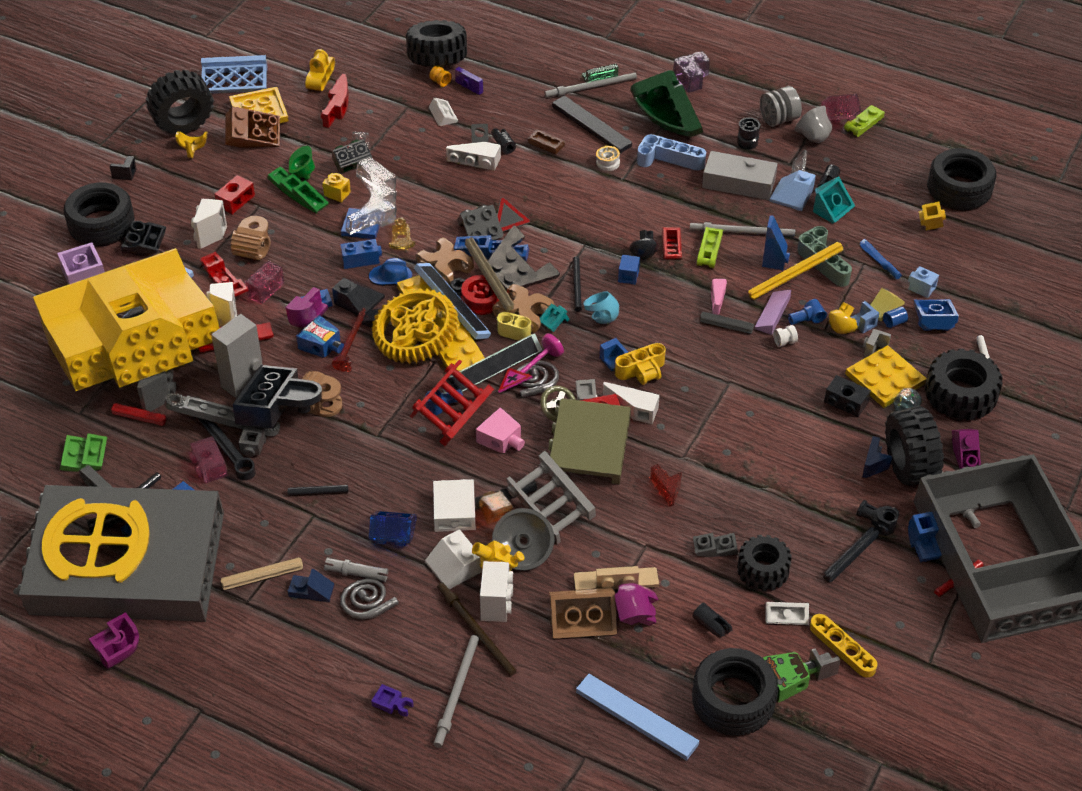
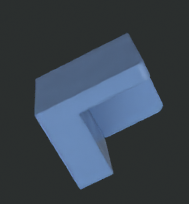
M864 301L861 303L860 312L851 318L856 320L857 329L865 333L877 326L879 312Z

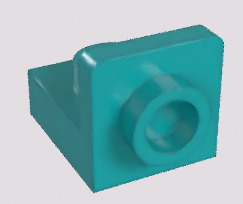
M551 303L540 317V322L554 332L563 320L569 321V317L566 314L567 310L560 305L557 307Z

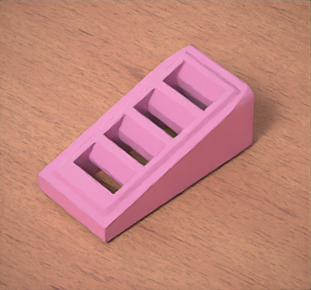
M726 279L712 280V311L716 315H719L724 299Z

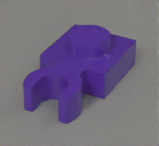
M383 684L371 701L373 707L390 714L396 709L401 716L405 717L408 716V710L403 707L414 706L411 698H401L402 694L400 691Z

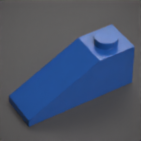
M770 215L762 267L783 270L785 263L788 264L790 253H787L788 245L774 216Z

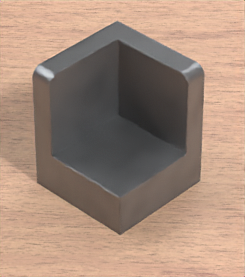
M816 649L811 650L809 661L813 660L816 664L817 672L814 675L818 681L838 674L839 657L832 658L829 652L819 655Z

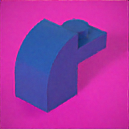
M932 512L913 515L908 525L911 547H915L920 562L940 559L942 556L935 538L939 528Z

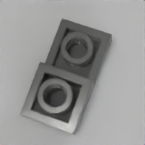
M713 533L693 537L696 556L720 557L739 554L734 533L714 537Z

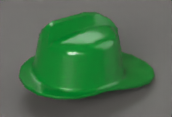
M303 146L291 155L289 159V173H293L298 178L309 180L311 173L315 169V163L312 159L311 147Z

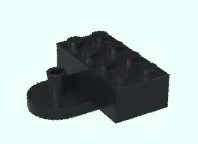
M261 365L233 403L235 424L245 427L273 428L287 406L298 407L299 413L310 412V406L322 399V387L315 381L298 379L296 368Z

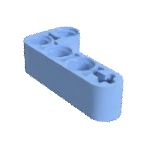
M650 134L644 137L638 147L637 164L641 167H648L653 163L654 159H658L693 170H702L705 168L706 151L700 147Z

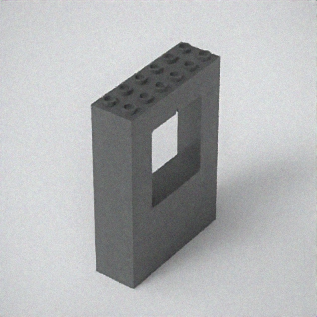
M1034 454L1022 455L1008 460L1003 459L989 464L984 463L975 467H965L955 471H945L941 474L926 475L920 478L914 504L919 514L932 512L939 528L935 538L942 554L940 558L950 579L954 582V587L981 643L1082 621V541ZM1011 503L1038 555L975 569L949 515L963 513L968 509L977 510L978 506L982 509Z

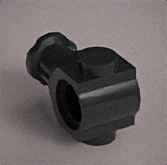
M863 500L856 515L870 520L875 529L879 531V534L887 537L895 532L900 513L897 509L890 506L876 508L868 504V501Z

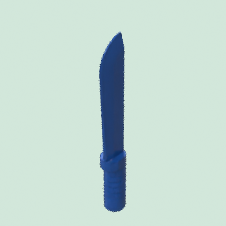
M866 239L860 242L861 248L876 260L884 270H887L895 279L901 277V273Z

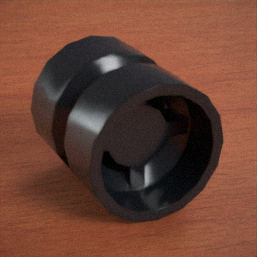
M754 118L741 119L738 127L737 144L743 149H754L758 146L760 122Z

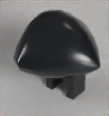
M642 230L640 231V240L633 241L629 249L634 256L644 260L655 255L659 245L654 240L653 231Z

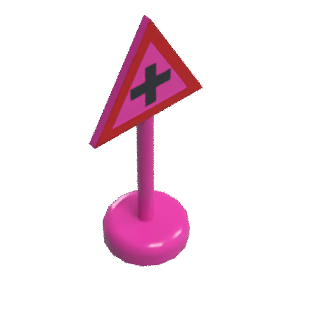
M545 334L541 340L544 350L521 371L508 368L498 392H503L533 378L532 375L526 374V372L547 353L554 357L561 356L564 353L561 342L552 334Z

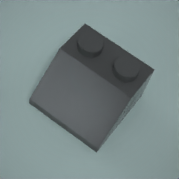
M173 369L139 380L137 389L143 410H155L164 404L167 394L175 393L176 382H173Z

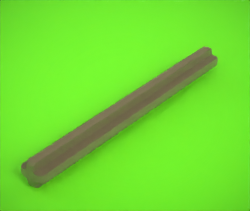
M472 237L467 238L465 246L506 311L513 310L514 303L479 246Z

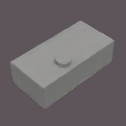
M711 151L703 174L702 188L770 200L778 163Z
M242 314L211 334L221 387L236 399L259 367L263 365L257 326Z

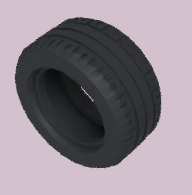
M964 148L949 149L933 159L927 187L931 196L937 202H940L941 205L955 210H973L990 200L997 177L996 169L985 155L977 151ZM950 176L966 177L974 182H959L951 179Z
M97 182L82 186L70 194L64 204L63 210L68 231L75 240L83 244L93 243L94 246H105L116 243L128 234L131 222L135 221L130 196L124 189L111 183ZM102 210L113 211L103 217L86 218V216Z
M727 648L716 651L704 658L696 669L692 689L694 710L707 726L717 732L727 735L753 733L766 725L774 713L778 694L777 677L770 664L751 651L740 648ZM725 678H738L752 685L758 697L753 702L745 705H731L724 703L716 697L711 687Z

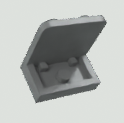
M483 205L474 210L462 211L457 219L459 226L464 225L467 236L491 235L492 241L503 237V231L494 205Z

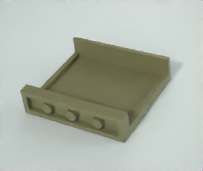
M561 398L560 406L556 405L555 408L557 422H553L552 425L554 438L549 441L550 457L565 472L612 477V484L620 485L631 407Z

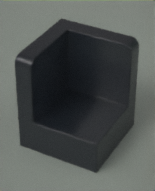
M127 156L124 165L110 164L112 179L132 180L137 170L134 156Z

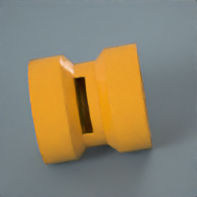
M437 65L431 69L429 77L441 87H445L451 82L452 74L446 70L444 71L442 67Z

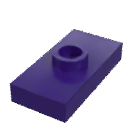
M461 67L455 69L456 83L478 95L483 93V79Z

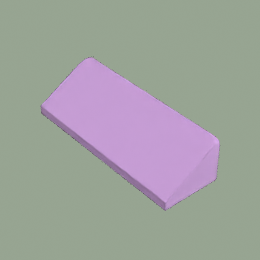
M791 290L772 293L755 326L756 330L772 335L790 300Z

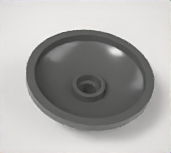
M520 508L509 511L499 519L493 531L492 541L495 540L503 545H509L511 548L510 555L512 556L518 551L522 552L524 560L518 562V566L512 569L531 570L542 565L549 558L554 547V532L547 518L541 513L532 509ZM526 538L528 540L527 544L522 545L520 539Z

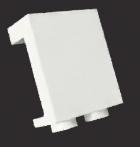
M474 479L433 481L435 532L457 531L459 529L461 531L476 530Z

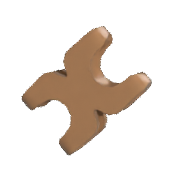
M443 237L436 241L437 252L429 253L421 250L415 255L417 263H430L448 285H451V281H453V271H462L467 274L474 270L473 259L461 250L453 251V244Z
M516 284L510 285L507 293L514 303V309L506 311L500 301H497L492 307L494 316L498 317L502 312H509L527 317L531 320V332H536L541 327L540 318L537 314H543L551 303L554 304L553 300L539 293L528 296L526 288Z

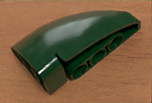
M665 71L636 82L631 86L630 91L640 110L659 127L688 137H694L703 133L700 121L683 85L679 84L674 71Z

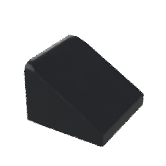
M382 309L369 310L360 321V324L372 328L375 315H378V310Z

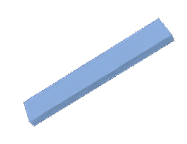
M588 674L576 688V693L686 761L699 745L698 739L591 674Z

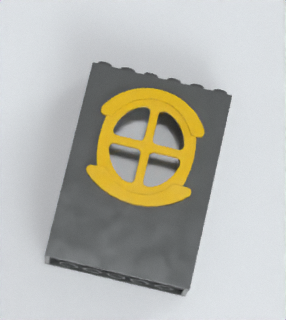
M45 485L44 491L39 497V511H36L35 529L31 530V546L26 551L27 562L22 568V583L18 585L17 594L29 615L116 618L126 612L130 619L206 622L224 517V510L218 491ZM88 514H97L92 535L63 534L64 529L74 520ZM108 514L116 515L126 521L132 529L131 536H102L105 516ZM63 543L90 544L86 565L79 567L68 562L60 553V545ZM100 545L129 546L126 554L116 562L103 567H95Z

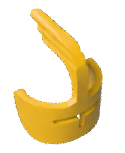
M177 132L175 137L177 143L186 149L187 157L193 158L195 150L205 145L208 132H204L200 137H189L182 132Z

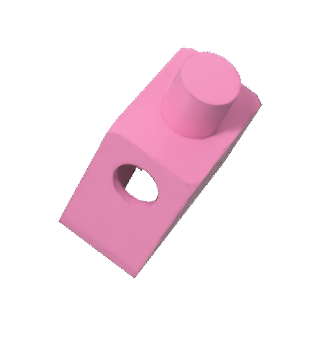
M501 408L476 428V442L500 453H505L510 447L521 450L525 444V441L520 438V424Z

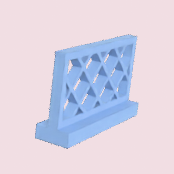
M266 55L201 58L202 78L206 85L209 83L214 85L212 88H209L211 94L253 92L267 89ZM255 71H263L259 75L254 73ZM238 72H246L243 76L238 74ZM215 73V74H213L211 77H208V76L206 75V74ZM222 73H230V74L227 75V76H224ZM234 75L239 78L235 82L230 80ZM250 75H252L253 77H255V78H254L253 80H251V81H248V80L246 79V78H247L248 76H250ZM219 76L222 80L217 83L214 79ZM259 80L263 83V86H255L254 84ZM242 81L246 83L245 86H238ZM226 82L230 84L228 87H222Z

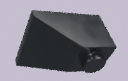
M343 278L332 288L334 304L361 318L385 298V294L356 280Z

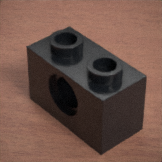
M836 375L826 388L824 402L848 414L859 417L869 402L871 390Z

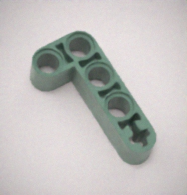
M816 226L801 234L797 248L798 254L802 258L807 259L827 248L828 230L825 227ZM837 254L815 266L818 271L837 286L845 287L849 285L852 267Z

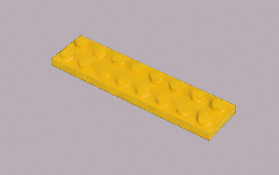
M420 275L397 282V288L401 294H405L406 290L412 292L413 288L416 291L420 288L423 291L427 288L430 292L432 291ZM439 308L435 324L439 326L441 331L446 321V314ZM458 320L456 336H453V341L449 342V347L444 346V351H439L438 355L446 368L451 363L455 365L460 359L462 363L458 366L457 370L461 371L485 357L467 329Z

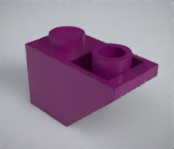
M976 429L952 430L953 451L959 468L980 466L979 431Z

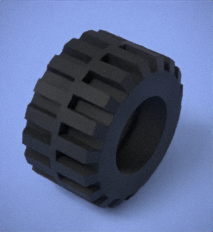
M757 535V538L752 536L740 548L737 565L738 575H740L742 582L746 581L745 585L748 587L753 586L754 590L762 589V591H767V589L773 591L776 587L780 588L783 586V583H786L789 577L792 554H790L789 547H786V543L780 542L777 537L771 538V535H766V537ZM757 561H767L771 565H763Z

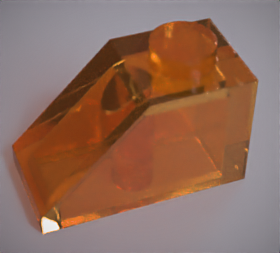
M494 491L486 492L479 501L487 525L499 521L503 515L513 509L512 504L501 491L496 493Z

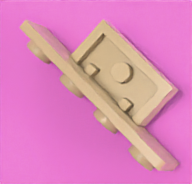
M655 567L596 569L593 572L574 573L575 590L606 588L616 590L619 589V585L635 583L644 587H659L657 568Z

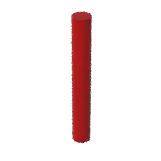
M981 560L973 563L975 569L984 566ZM950 579L935 589L934 593L938 597L945 594L954 587L953 580Z

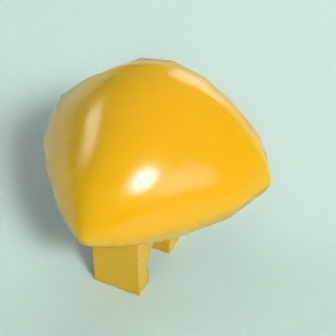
M845 302L842 303L839 310L830 311L828 316L831 328L838 334L854 332L858 327L856 320L850 317L854 307Z

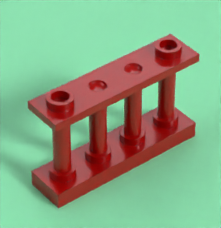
M460 359L455 365L451 363L444 372L447 374L423 401L417 400L412 406L414 411L410 415L413 419L420 412L442 431L441 434L444 435L439 442L444 446L449 443L494 390L489 384L484 390L482 388L479 389L457 370L458 366L462 363ZM452 375L474 394L473 397L476 398L474 402L468 401L448 384L446 380ZM440 387L463 406L465 410L463 414L457 413L435 394ZM429 399L453 419L452 421L455 424L452 427L450 425L447 426L424 406Z

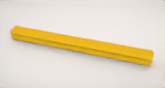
M836 242L748 291L750 298L755 300L842 252V244Z

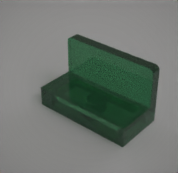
M617 64L589 69L582 73V77L586 83L618 76L619 67Z

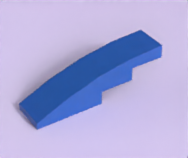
M491 235L457 237L454 251L461 250L467 255L472 256L465 246V240L472 237L485 258L490 259L503 240L492 241ZM528 244L513 247L527 262Z

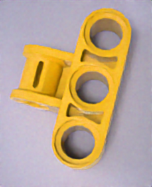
M318 49L314 52V58L310 60V71L306 77L305 87L306 89L323 91L334 70L335 58L328 57L324 50Z
M654 343L618 356L615 360V376L620 380L637 377L642 385L647 384L648 381L653 379H661L660 368L665 363V346L660 343Z

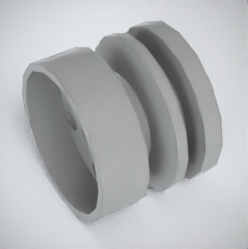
M791 86L764 93L760 97L761 114L765 122L771 127L798 119L801 116V101L798 93Z

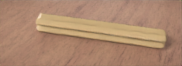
M298 557L221 578V585L223 590L257 582L303 569V563L301 558Z

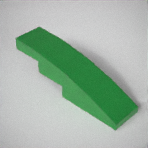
M281 166L268 174L267 179L303 207L317 213L329 205V202L306 180L302 182L293 173L289 175Z

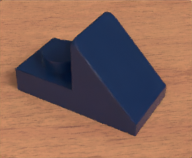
M872 437L864 466L863 478L871 477L890 468L892 456L881 453L882 446H879V437Z
M311 569L309 577L293 575L288 596L330 602L335 585L321 573Z

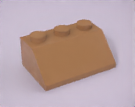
M613 588L549 592L553 639L617 634L615 592Z

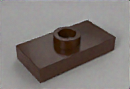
M536 130L528 138L529 144L555 155L565 146V141L540 130Z

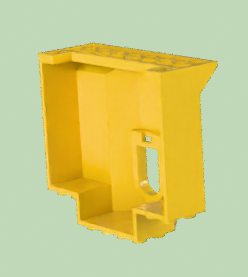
M176 248L33 296L48 344L75 391L114 378L120 388L192 362L193 358L190 350L212 343L211 334L220 329L214 306L186 272ZM141 306L145 311L141 315L127 319H121L116 315Z

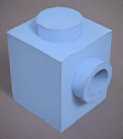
M919 266L909 276V290L928 298L936 289L939 275Z

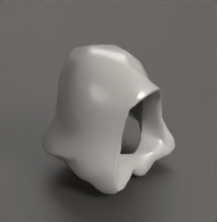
M820 106L808 111L797 123L794 131L802 133L813 143L824 142L832 131V125L826 114V107Z

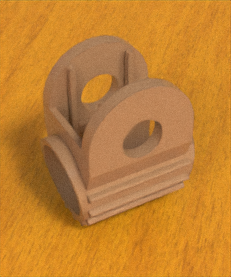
M250 216L241 221L237 230H234L232 234V255L261 260L267 255L271 241L267 231L268 222L265 218ZM253 224H256V225L259 226L258 228H255V229L249 228V227H250L251 225H253Z
M316 371L306 373L302 380H311L319 383L323 394L322 399L318 403L310 406L311 410L308 413L322 417H331L338 414L343 406L342 399L339 396L341 392L339 381ZM329 401L332 403L330 407L322 406L323 402Z

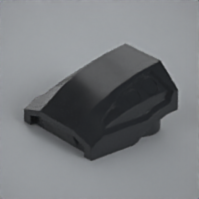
M131 222L130 230L125 237V242L121 246V251L156 254L164 238L166 226L151 222Z

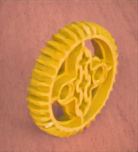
M413 288L412 292L406 290L405 294L399 293L398 297L393 296V300H387V305H382V310H378V315H375V321H373V339L379 351L390 360L393 359L395 362L400 360L402 364L405 361L409 364L412 361L418 363V360L425 361V358L429 357L431 359L434 354L438 356L439 351H444V346L449 347V342L453 341V336H456V330H458V314L450 299L446 295H442L441 292L437 293L435 290L430 292L428 288L425 291L421 288L418 291ZM411 306H415L413 310L408 309ZM439 308L446 314V321L441 331L439 326L435 324ZM390 321L396 327L393 331L391 343L384 336ZM418 341L424 343L418 346H414Z

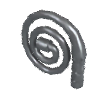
M538 361L535 366L533 365L526 372L527 374L530 371L533 378L526 380L528 383H520L523 387H529L528 389L520 390L521 398L543 393L547 388L555 386L559 380L557 368L545 361ZM530 362L520 366L517 371H521ZM538 365L547 366L553 370L554 378L552 381L544 384L548 378V371ZM538 370L544 373V377L541 381L536 383H529L538 380Z
M366 578L355 581L345 588L341 595L343 610L351 617L361 620L378 617V615L398 605L399 602L396 597H393L379 605L386 596V588L376 579ZM365 583L375 584L381 589V596L372 604L363 605L355 599L356 593L362 601L371 602L377 598L378 590L376 587ZM356 587L352 590L350 596L352 604L360 609L371 610L360 613L349 609L345 603L347 593ZM364 589L372 590L373 595L369 597Z

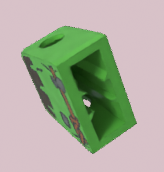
M796 652L763 657L773 668L777 677L778 703L805 690L809 684V675L817 672V667L813 660L803 663Z

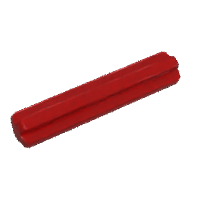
M114 403L111 408L114 415L163 426L167 421L164 414Z

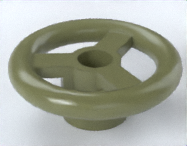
M562 386L549 387L541 396L540 405L542 412L553 422H557V417L554 416L556 403L560 406L561 398L564 399V395H567L571 400H576L572 392ZM559 391L556 399L546 403L550 393Z

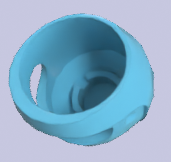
M600 292L592 295L583 303L585 310L595 311L592 314V318L600 324H609L619 315V303L609 292Z

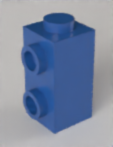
M376 239L340 244L344 269L380 264L379 256H382L381 246H377Z

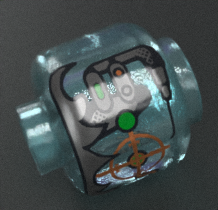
M904 388L900 390L894 399L893 406L896 411L921 405L922 398L916 390Z

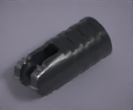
M494 128L491 130L493 138L498 145H501V150L505 154H510L516 149V143L505 129L499 131Z
M832 164L828 165L817 188L840 175L839 167Z
M706 603L700 604L692 615L695 620L718 638L733 631L731 624Z

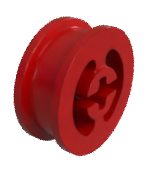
M484 275L472 276L462 284L461 299L474 314L486 315L493 312L492 307L499 299Z

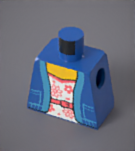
M320 315L296 336L299 350L322 358L326 357L331 351L339 354L344 348V344L340 342L338 328Z

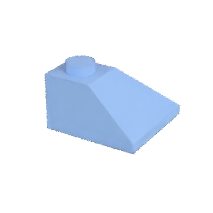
M799 170L781 178L769 201L802 211L813 192L816 175Z

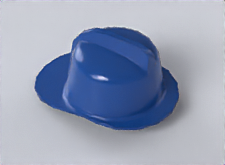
M390 258L382 265L373 268L370 271L369 278L377 285L397 284V282L412 278V272L406 266L405 261L399 258Z

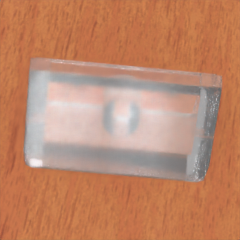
M804 150L793 161L791 174L799 170L805 172L807 150Z

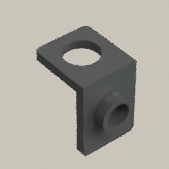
M472 124V143L488 142V124ZM479 127L485 131L482 137L475 135V130Z

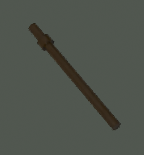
M443 582L440 583L437 588L445 597L446 603L457 611L509 676H513L517 670L459 602L460 598L455 592H451Z

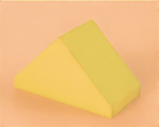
M881 288L871 306L879 312L878 320L882 321L885 312L904 305L905 301Z

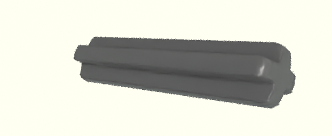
M702 312L700 316V322L749 334H752L754 329L753 323L708 312Z

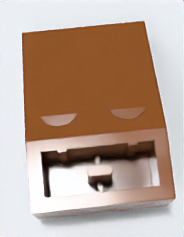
M232 106L225 115V145L240 148L279 147L280 116Z

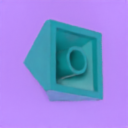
M839 176L815 189L816 197L813 213L832 224L855 207Z

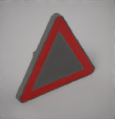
M504 197L500 198L497 217L503 232L510 230L514 225L520 227L530 223V219Z

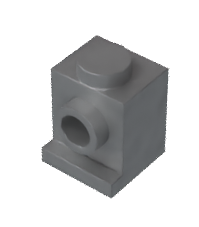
M244 426L239 441L240 453H243L246 457L260 456L263 444L266 442L264 428Z

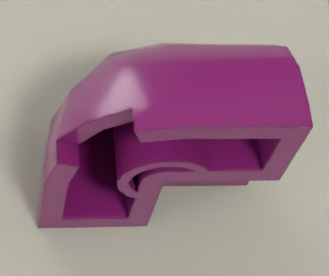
M313 287L303 298L296 296L285 308L290 325L305 328L318 315L322 316L328 310V305L322 303L320 289Z
M635 583L618 586L619 590L615 594V601L621 622L630 625L640 622L648 626L657 623L655 618L656 611L652 603L658 601L655 592Z
M126 612L107 622L108 628L89 638L90 644L107 669L124 661L137 649L139 633L136 625Z

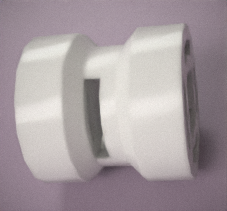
M793 325L786 326L785 329H774L773 331L774 341L778 347L785 346L786 343L794 344L798 342V334Z

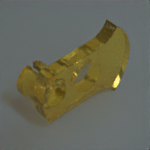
M397 218L395 224L392 225L393 240L389 243V247L396 250L412 248L415 246V242L410 238L409 224L406 223L404 218ZM398 235H405L406 237H405V238H398L397 236H398Z

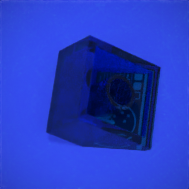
M388 511L374 512L370 515L369 540H374L375 544H386L389 541L395 542L394 545L407 546V543L413 541L417 514Z

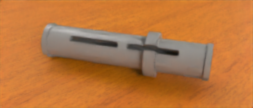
M329 557L326 558L325 563L334 565H325V571L339 572L343 576H348L349 574L383 582L387 581V576L379 575L380 573L388 575L387 568L352 563L347 559L341 561Z

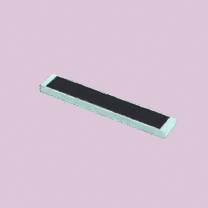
M534 333L459 372L476 385L542 351V348ZM452 375L446 380L455 390L460 389L463 392L467 389Z

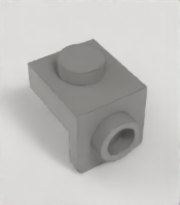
M873 329L870 337L865 338L863 348H865L864 356L868 357L873 354L877 346L881 348L889 346L891 334Z
M595 379L578 380L575 382L577 400L598 397Z

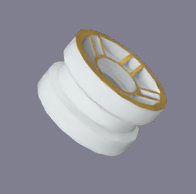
M612 146L599 148L596 152L597 166L604 171L617 169L620 165L619 150Z

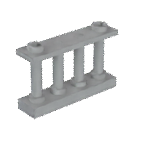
M544 451L539 455L540 464L534 471L517 483L510 476L507 478V490L513 497L516 496L527 509L535 510L545 518L568 501L575 503L576 509L554 526L551 524L554 532V541L559 544L561 542L559 531L580 516H586L590 521L596 516V511L593 504L548 453ZM543 473H548L552 477L549 483L529 497L521 490ZM561 487L564 495L540 512L534 503L554 488Z

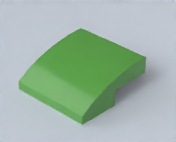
M87 434V438L67 435L60 470L76 472L87 465L94 470L102 469L107 437Z

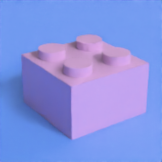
M93 243L57 253L61 269L68 284L105 272Z

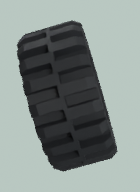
M429 20L423 23L420 22L417 25L414 24L406 33L407 56L413 63L415 62V64L425 67H435L437 65L444 67L459 63L467 55L466 30L459 23L447 20Z
M174 70L173 73L168 72L165 76H160L157 82L151 85V89L148 90L146 97V107L160 130L170 134H176L177 132H185L187 134L206 123V119H209L211 116L210 112L213 111L214 99L205 81L197 73L189 72L188 70ZM190 97L184 104L171 107L177 100Z
M954 349L948 350L947 353L943 352L938 355L929 367L925 384L926 397L930 400V404L937 408L938 412L947 414L946 416L949 418L956 417L957 420H974L977 417L979 419L984 417L985 414H989L995 408L1002 388L1003 377L998 366L994 365V361L990 358L987 359L982 353H975V350L971 349L969 351L964 349H958L957 351ZM951 381H965L976 388L960 387Z
M921 406L893 411L888 415L885 422V442L887 444V453L892 456L891 465L893 472L902 484L908 486L919 484L920 478L926 475L941 474L944 466L943 445L940 439V432L937 429L938 426L934 422L932 414Z

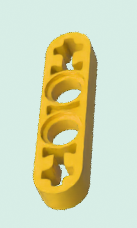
M816 614L812 617L810 623L812 633L851 668L866 678L872 677L876 673V659L823 614ZM837 635L841 638V641L834 642L830 639V636ZM853 649L857 654L850 656L845 650Z

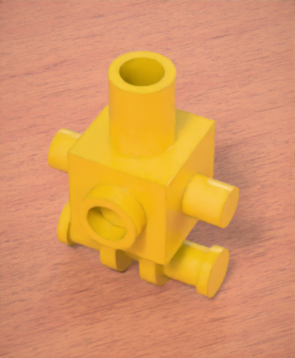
M495 540L486 546L476 542L472 547V553L481 559L479 564L481 569H483L484 561L508 562L509 571H511L512 568L518 566V562L524 560L522 552L518 551L512 556L510 555L511 548L509 545H503Z

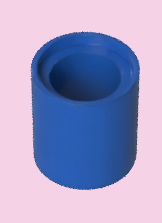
M900 306L885 312L883 320L887 327L892 328L907 322L908 314L905 308Z

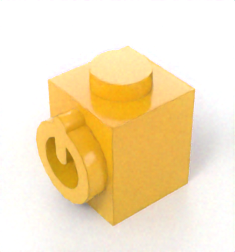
M331 173L323 181L322 187L325 197L343 202L351 193L350 180L344 178L341 174Z
M940 202L922 205V211H919L921 226H925L926 230L944 227L943 220H946L945 210H941Z

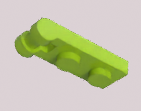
M871 105L853 120L847 121L844 125V130L851 131L853 135L859 137L884 117L885 112Z
M705 228L697 258V266L708 265L709 268H715L723 236L722 229Z

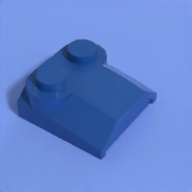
M914 299V306L919 317L918 325L923 330L942 329L947 331L954 328L955 324L958 323L959 315L950 299Z

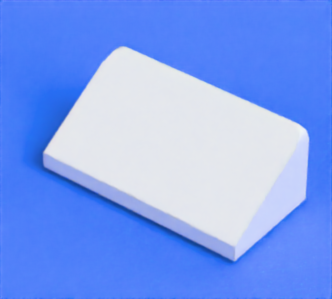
M433 98L429 109L439 126L458 122L447 100Z
M766 602V623L809 625V603Z

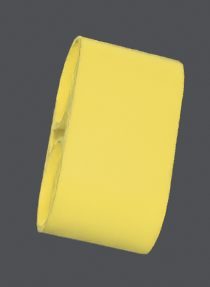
M502 312L497 317L498 334L519 341L531 335V320L517 314Z

